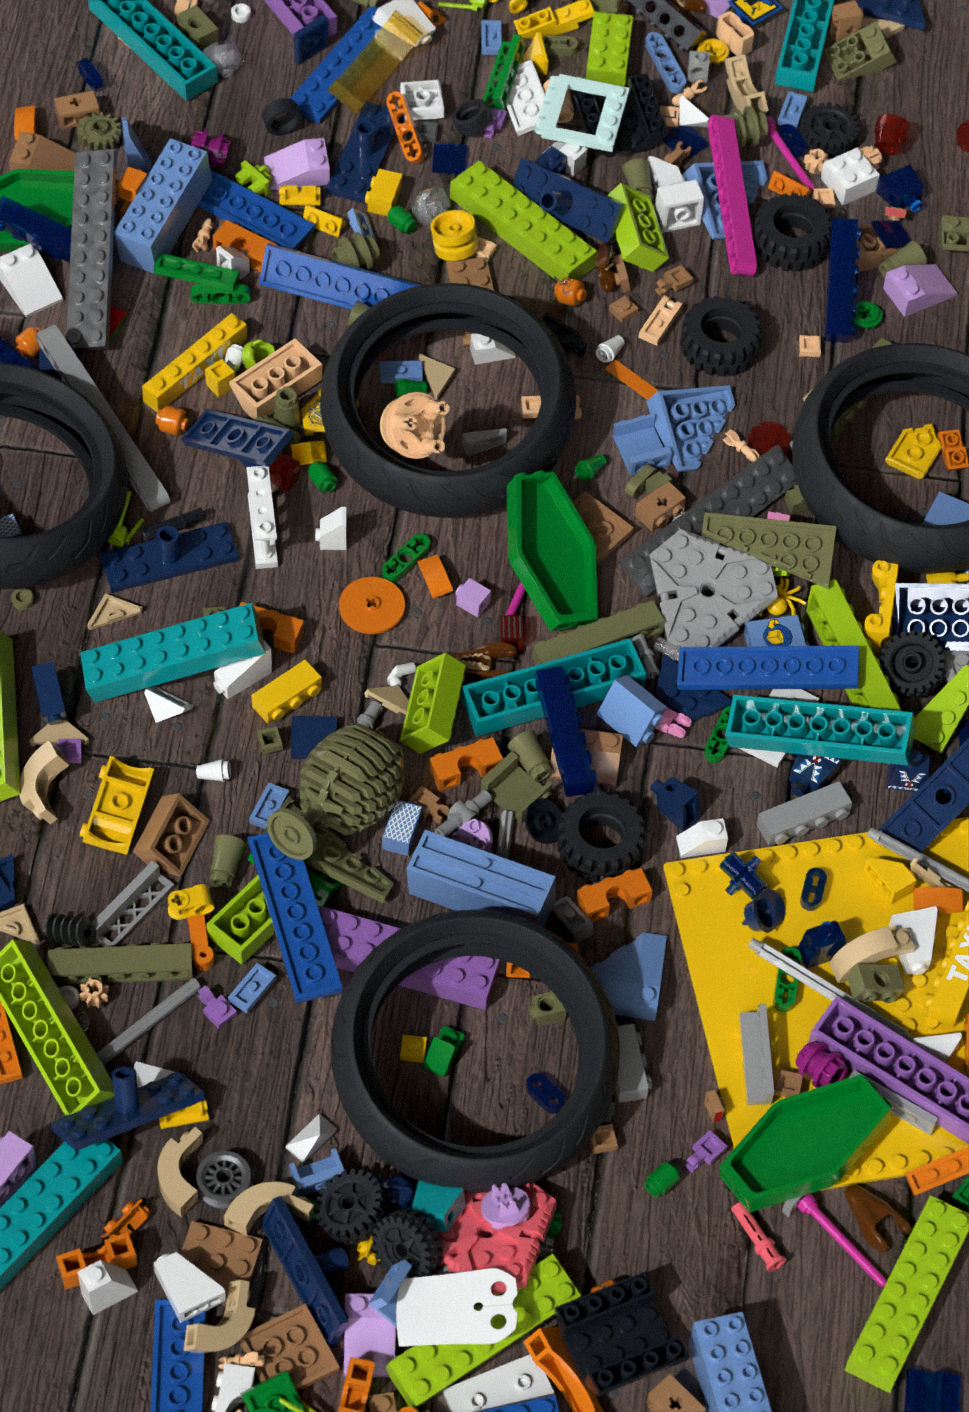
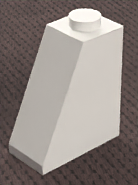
M393 0L378 8L373 17L374 22L414 47L428 44L433 39L432 35L436 30L414 0Z
M265 641L266 654L221 666L214 672L215 682L213 684L219 694L223 693L229 699L272 673L271 648Z
M936 906L891 916L888 926L890 930L907 928L915 946L912 953L899 955L905 975H919L929 968L938 911Z
M177 1252L171 1255L164 1254L154 1262L155 1274L180 1323L226 1301L224 1288Z
M99 1260L78 1271L81 1294L93 1315L138 1292L126 1269Z

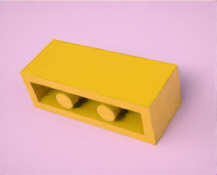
M303 660L251 695L252 707L269 725L273 721L283 718L285 713L291 709L298 708L308 698L315 697L322 690V677L306 660Z

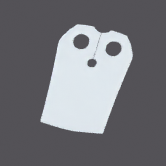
M496 1268L404 1278L399 1286L396 1308L399 1346L492 1344L501 1341L516 1329L517 1312L513 1308V1300L517 1296L516 1279ZM497 1281L504 1282L507 1287L506 1292L502 1296H494L491 1293L493 1283ZM477 1302L483 1304V1308L480 1311L474 1310V1304ZM496 1314H502L506 1317V1325L502 1329H494L491 1326V1319Z

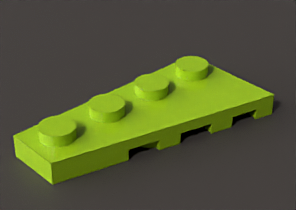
M965 664L914 718L916 726L913 739L940 754L945 750L969 707L968 665Z

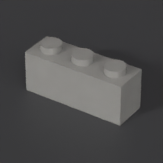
M634 1024L617 1026L620 1043V1063L615 1089L618 1102L647 1099L648 1089H651L652 1085L650 1075H646L644 1070L647 1067L645 1054L641 1053L639 1046H642L640 1032L635 1031Z

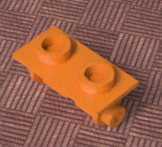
M776 170L773 171L768 185L769 189L780 195L798 193L799 196H810L812 192L808 186H804Z
M142 1199L136 1202L129 1201L121 1209L123 1215L118 1220L115 1218L111 1219L104 1226L106 1232L101 1237L109 1236L112 1238L127 1232L130 1236L132 1232L127 1225L130 1224L136 1230L148 1219V1214L150 1213L145 1206H139Z

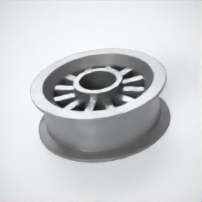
M214 1152L208 1155L198 1167L196 1175L198 1192L201 1198L212 1207L228 1209L240 1193L251 1187L249 1165L243 1157L234 1152ZM222 1177H227L230 1179L225 1183L218 1181Z

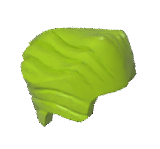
M262 339L247 343L242 350V362L245 368L248 370L275 352V349L271 344Z

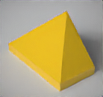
M536 32L520 63L532 60L536 72L547 75L548 59L541 33Z

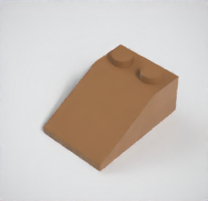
M20 132L9 161L10 171L16 169L75 171V152L41 135Z
M845 224L833 239L838 252L842 255L851 271H868L879 267V264L885 261L887 257L904 247L889 224Z

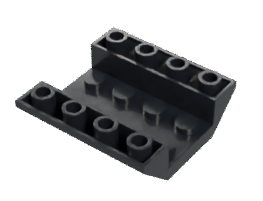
M648 73L628 76L627 88H630L613 152L599 149L594 150L608 158L615 157L616 153L621 151H630L631 154L647 152L668 135ZM571 90L585 133L595 135L606 96Z
M645 1272L554 1308L562 1342L584 1385L597 1396H602L690 1359L680 1337L673 1338L655 1306L653 1301L656 1292Z

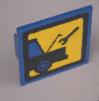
M775 0L728 1L736 10V15L744 24L749 22L753 26L783 9Z

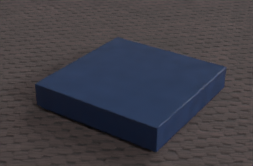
M323 14L294 33V61L298 65L328 47V17Z
M292 716L291 759H306L319 742L331 733L336 732L337 717Z

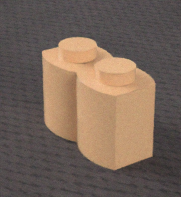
M731 11L719 16L716 31L718 39L729 45L730 50L737 56L746 55L751 52L754 39L752 29L746 24L741 23L740 18Z

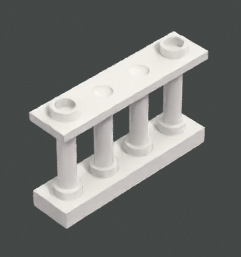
M246 467L249 487L248 504L256 569L278 567L275 544L277 534L269 467Z

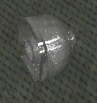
M224 40L225 44L219 45L218 42L213 43L202 51L217 65V76L230 77L241 65V50L238 42L234 40Z
M429 187L416 195L412 205V212L421 225L431 228L432 220L439 214L447 211L446 207H450L446 192L442 188Z

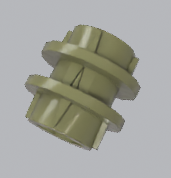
M746 106L743 114H741L738 108L731 110L730 115H725L734 119L739 149L745 147L746 140H748L751 146H757L759 140L766 139L768 124L765 113L760 111V109L754 110L752 106Z
M359 232L351 235V242L346 237L340 238L338 240V247L331 249L332 261L358 268L361 267L369 271L373 268V262L380 259L379 249L374 238L371 235L363 237Z

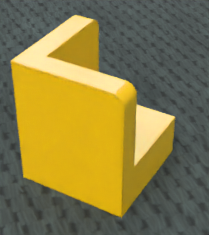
M221 359L205 369L206 385L219 398L232 390L229 382L235 378V372Z
M325 441L291 445L294 466L313 464L317 461L327 462Z

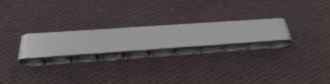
M52 325L36 333L35 337L40 348L62 381L92 402L112 427L124 454L127 479L147 510L153 512L169 504L170 498L165 488L58 327Z

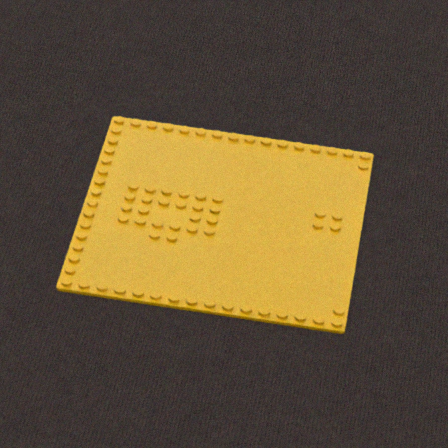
M969 817L954 819L921 853L969 878ZM868 832L667 862L664 864L663 870L720 1097H722L726 1107L724 1113L733 1149L774 1103L787 1098L775 1095L779 1069L798 1073L799 1069L796 1066V1058L801 1049L808 1044L811 1030L832 1003V1000L798 980L796 1001L793 1008L788 1012L778 1011L773 1005L778 967L749 948L751 940L755 938L760 942L763 941L779 952L786 947L798 949L801 953L800 965L852 996L848 981L838 983L829 964L833 956L852 940L871 931L888 927L892 915L915 911L913 892L891 904L864 872L866 859L869 857L900 862L907 869L911 870V861L879 843H875V840L867 837ZM940 877L941 880H943L944 882H946V883L952 885L953 888L962 889V888L956 886L955 884H953V883H951V882H949V881L943 879L942 877ZM916 878L915 888L933 887ZM767 889L775 890L779 893L785 905V916L781 924L769 933L763 931L756 932L751 930L748 925H742L741 922L745 919V905L754 900ZM962 889L965 910L969 900V892ZM938 910L932 958L928 970L919 975H905L899 955L881 959L873 964L898 965L905 990L891 1003H885L884 1001H858L908 1031V1034L915 1038L961 1033L960 1044L946 1064L966 1076L964 1022L969 1013V990L954 1027L927 1017L929 1008L925 1007L930 993L934 995L937 989L933 987L938 974L943 975L945 969L941 968L946 955L951 956L952 950L949 949L953 936L958 937L960 931H957V927L961 917L966 919L968 913L957 912L941 915ZM826 921H829V922L832 924V921H833V922H834V923H833V938H832V925L827 926V929H826V932H827V933H826V935H825V928H826V926H825V927L823 926L822 931L819 930V932H820V934H821V936H822L821 939H820L821 942H819V938H818V940H817L818 942L815 943V942H816L817 935H818V934H817V933H818L817 931H818V929H819V928H817V926L821 925L823 922H826ZM790 975L781 976V980L786 984L794 982ZM784 991L781 998L782 1003L787 1004L788 991ZM759 1004H766L774 1084V1096L771 1105H747L739 1015L742 1012H757ZM847 1068L844 1079L849 1078L853 1071ZM802 1078L800 1093L816 1089L812 1084V1079L805 1080ZM891 1113V1121L838 1183L826 1189L905 1176L904 1173L964 1149L969 1144L937 1125L930 1136Z

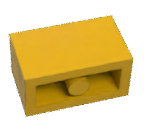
M379 169L377 175L372 177L371 191H367L365 203H368V212L387 216L388 211L396 205L402 189L401 173Z

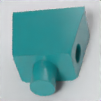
M419 1181L412 1211H418L419 1216L425 1215L427 1217L425 1222L431 1221L434 1224L431 1228L432 1230L437 1229V1231L447 1232L466 1206L464 1189L441 1187Z

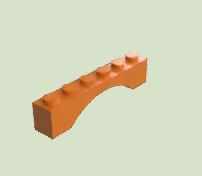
M558 1327L539 1328L524 1341L534 1363L556 1384L573 1412H604L594 1392L584 1385L562 1342Z

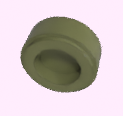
M18 588L12 593V604L16 609L27 610L33 606L34 594L30 589Z

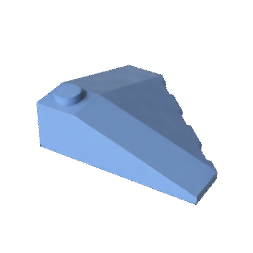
M123 116L121 119L127 168L132 167L142 170L148 176L152 170L151 159L126 116Z
M741 161L747 205H751L759 194L757 190L760 185L763 186L768 179L763 161ZM694 163L683 174L686 181H697L704 196L701 219L712 239H725L714 163Z
M730 385L658 391L646 401L649 413H654L655 415L654 426L664 446L670 447L672 452L671 460L678 472L694 471L699 468L701 456L707 454L714 442L712 440L714 434L719 433L726 422V419H724L728 411L731 412L735 406Z
M642 933L629 945L620 947L611 953L609 958L601 963L597 962L590 967L606 991L614 1015L655 1021L667 936Z

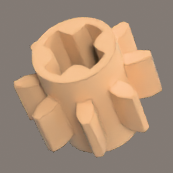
M866 146L860 149V152L874 169H878L879 165L877 163L882 161L880 151L877 148L873 149V146Z
M821 149L810 150L809 155H805L804 163H806L805 169H808L812 174L822 173L823 163L828 161V154H825Z
M89 978L85 985H80L82 991L80 993V1000H86L88 1008L90 1006L100 1008L103 1001L108 1002L107 993L109 992L108 985L102 986L101 978L98 980Z

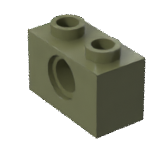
M197 5L176 15V28L199 50L203 51L219 43L218 27Z
M857 964L846 975L853 1000L891 1003L905 990L898 965Z

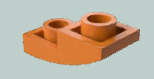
M36 105L16 108L14 118L15 140L18 139L20 132L36 134Z
M960 430L938 432L937 437L942 446L941 453L947 470L969 468L966 447L962 445Z
M438 554L417 561L432 598L443 596L453 591Z
M949 887L913 888L914 910L936 906L941 915L964 912L962 889Z

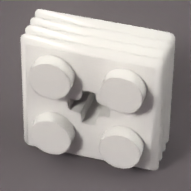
M440 80L400 83V93L407 99L414 121L444 118V102Z

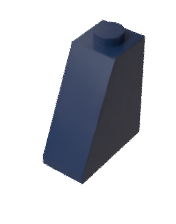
M54 662L31 666L33 684L43 724L56 725L61 723L62 720L66 719V712Z

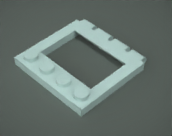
M559 74L558 77L551 76L534 131L537 134H541V138L613 152L630 88ZM567 89L606 96L595 135L556 127Z

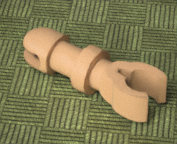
M703 80L696 81L692 87H687L683 93L674 96L672 103L675 106H679L682 95L690 100L695 94L705 91L707 87H703L702 90L700 88L696 89L698 83L703 82Z
M210 218L203 221L202 229L198 232V238L192 245L197 253L200 247L204 251L207 249V240H209L210 231L214 226V222H211Z
M729 430L725 433L727 436L723 441L729 446L736 447V451L744 453L751 462L760 457L754 448L751 449L747 446L748 443L746 441L740 440L735 431Z
M251 1352L245 1355L242 1353L236 1354L235 1357L226 1356L219 1359L224 1364L218 1366L222 1370H224L225 1363L240 1366H263L264 1355L258 1356V1352Z

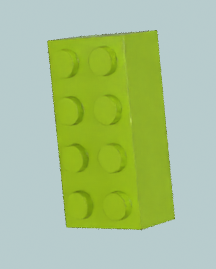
M594 12L586 70L587 80L625 87L633 16Z
M620 183L607 196L625 204L615 231L621 256L626 262L653 272L669 258L651 197Z
M443 653L417 666L401 733V743L421 754L449 741L452 735L453 721L456 717L460 689L464 680L465 664L449 654Z
M258 875L206 924L207 937L241 965L275 933Z

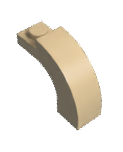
M745 54L724 59L729 78L726 79L734 104L741 114H743L746 106H752L754 110L768 111L764 91L758 92L751 81Z
M50 740L38 748L27 761L20 777L21 794L19 795L22 804L33 812L39 820L44 819L49 824H52L58 818L48 802V788L55 776L67 768L69 764L62 751Z
M885 927L852 940L833 956L829 964L837 982H847L846 975L857 964H873L887 957L912 953L915 946L907 928L891 931L890 927Z
M196 1127L190 1132H185L179 1139V1143L170 1138L163 1147L158 1161V1179L161 1194L167 1205L181 1218L198 1201L197 1190L186 1182L180 1174L183 1163L203 1144L202 1132Z
M283 1182L260 1183L246 1189L234 1199L224 1215V1222L226 1227L247 1236L256 1219L266 1213L273 1198L282 1196L285 1204L289 1205L292 1215L306 1222H310L314 1215L313 1204L305 1197L298 1196L297 1198L296 1186Z
M237 1280L229 1282L226 1310L222 1319L216 1325H187L183 1351L192 1353L220 1351L231 1347L245 1335L255 1313V1308L246 1307L250 1299V1281Z

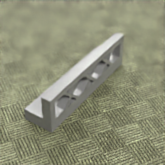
M151 861L91 923L96 927L95 939L104 946L112 945L117 947L174 888V884L160 874L158 864ZM157 880L166 886L162 891L151 892V886ZM149 898V904L146 907L136 908L135 903L139 899ZM134 914V920L131 923L120 924V918L123 915ZM118 930V936L112 942L104 937L107 931Z
M759 1004L757 1012H742L739 1015L747 1105H771L774 1096L766 1004Z
M853 1070L849 1078L860 1075L861 1073L857 1072L856 1070ZM871 1080L876 1086L878 1094L882 1098H887L892 1106L891 1113L930 1136L937 1127L938 1117Z

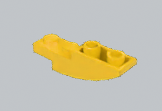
M579 0L554 11L550 7L515 20L514 24L522 38H534L536 32H540L542 37L546 35H559L579 28V22L593 17L594 9L590 0Z

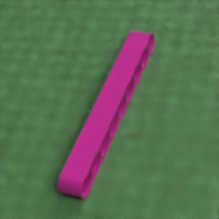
M712 115L708 121V131L730 271L735 275L754 276L757 262L734 119L732 117Z

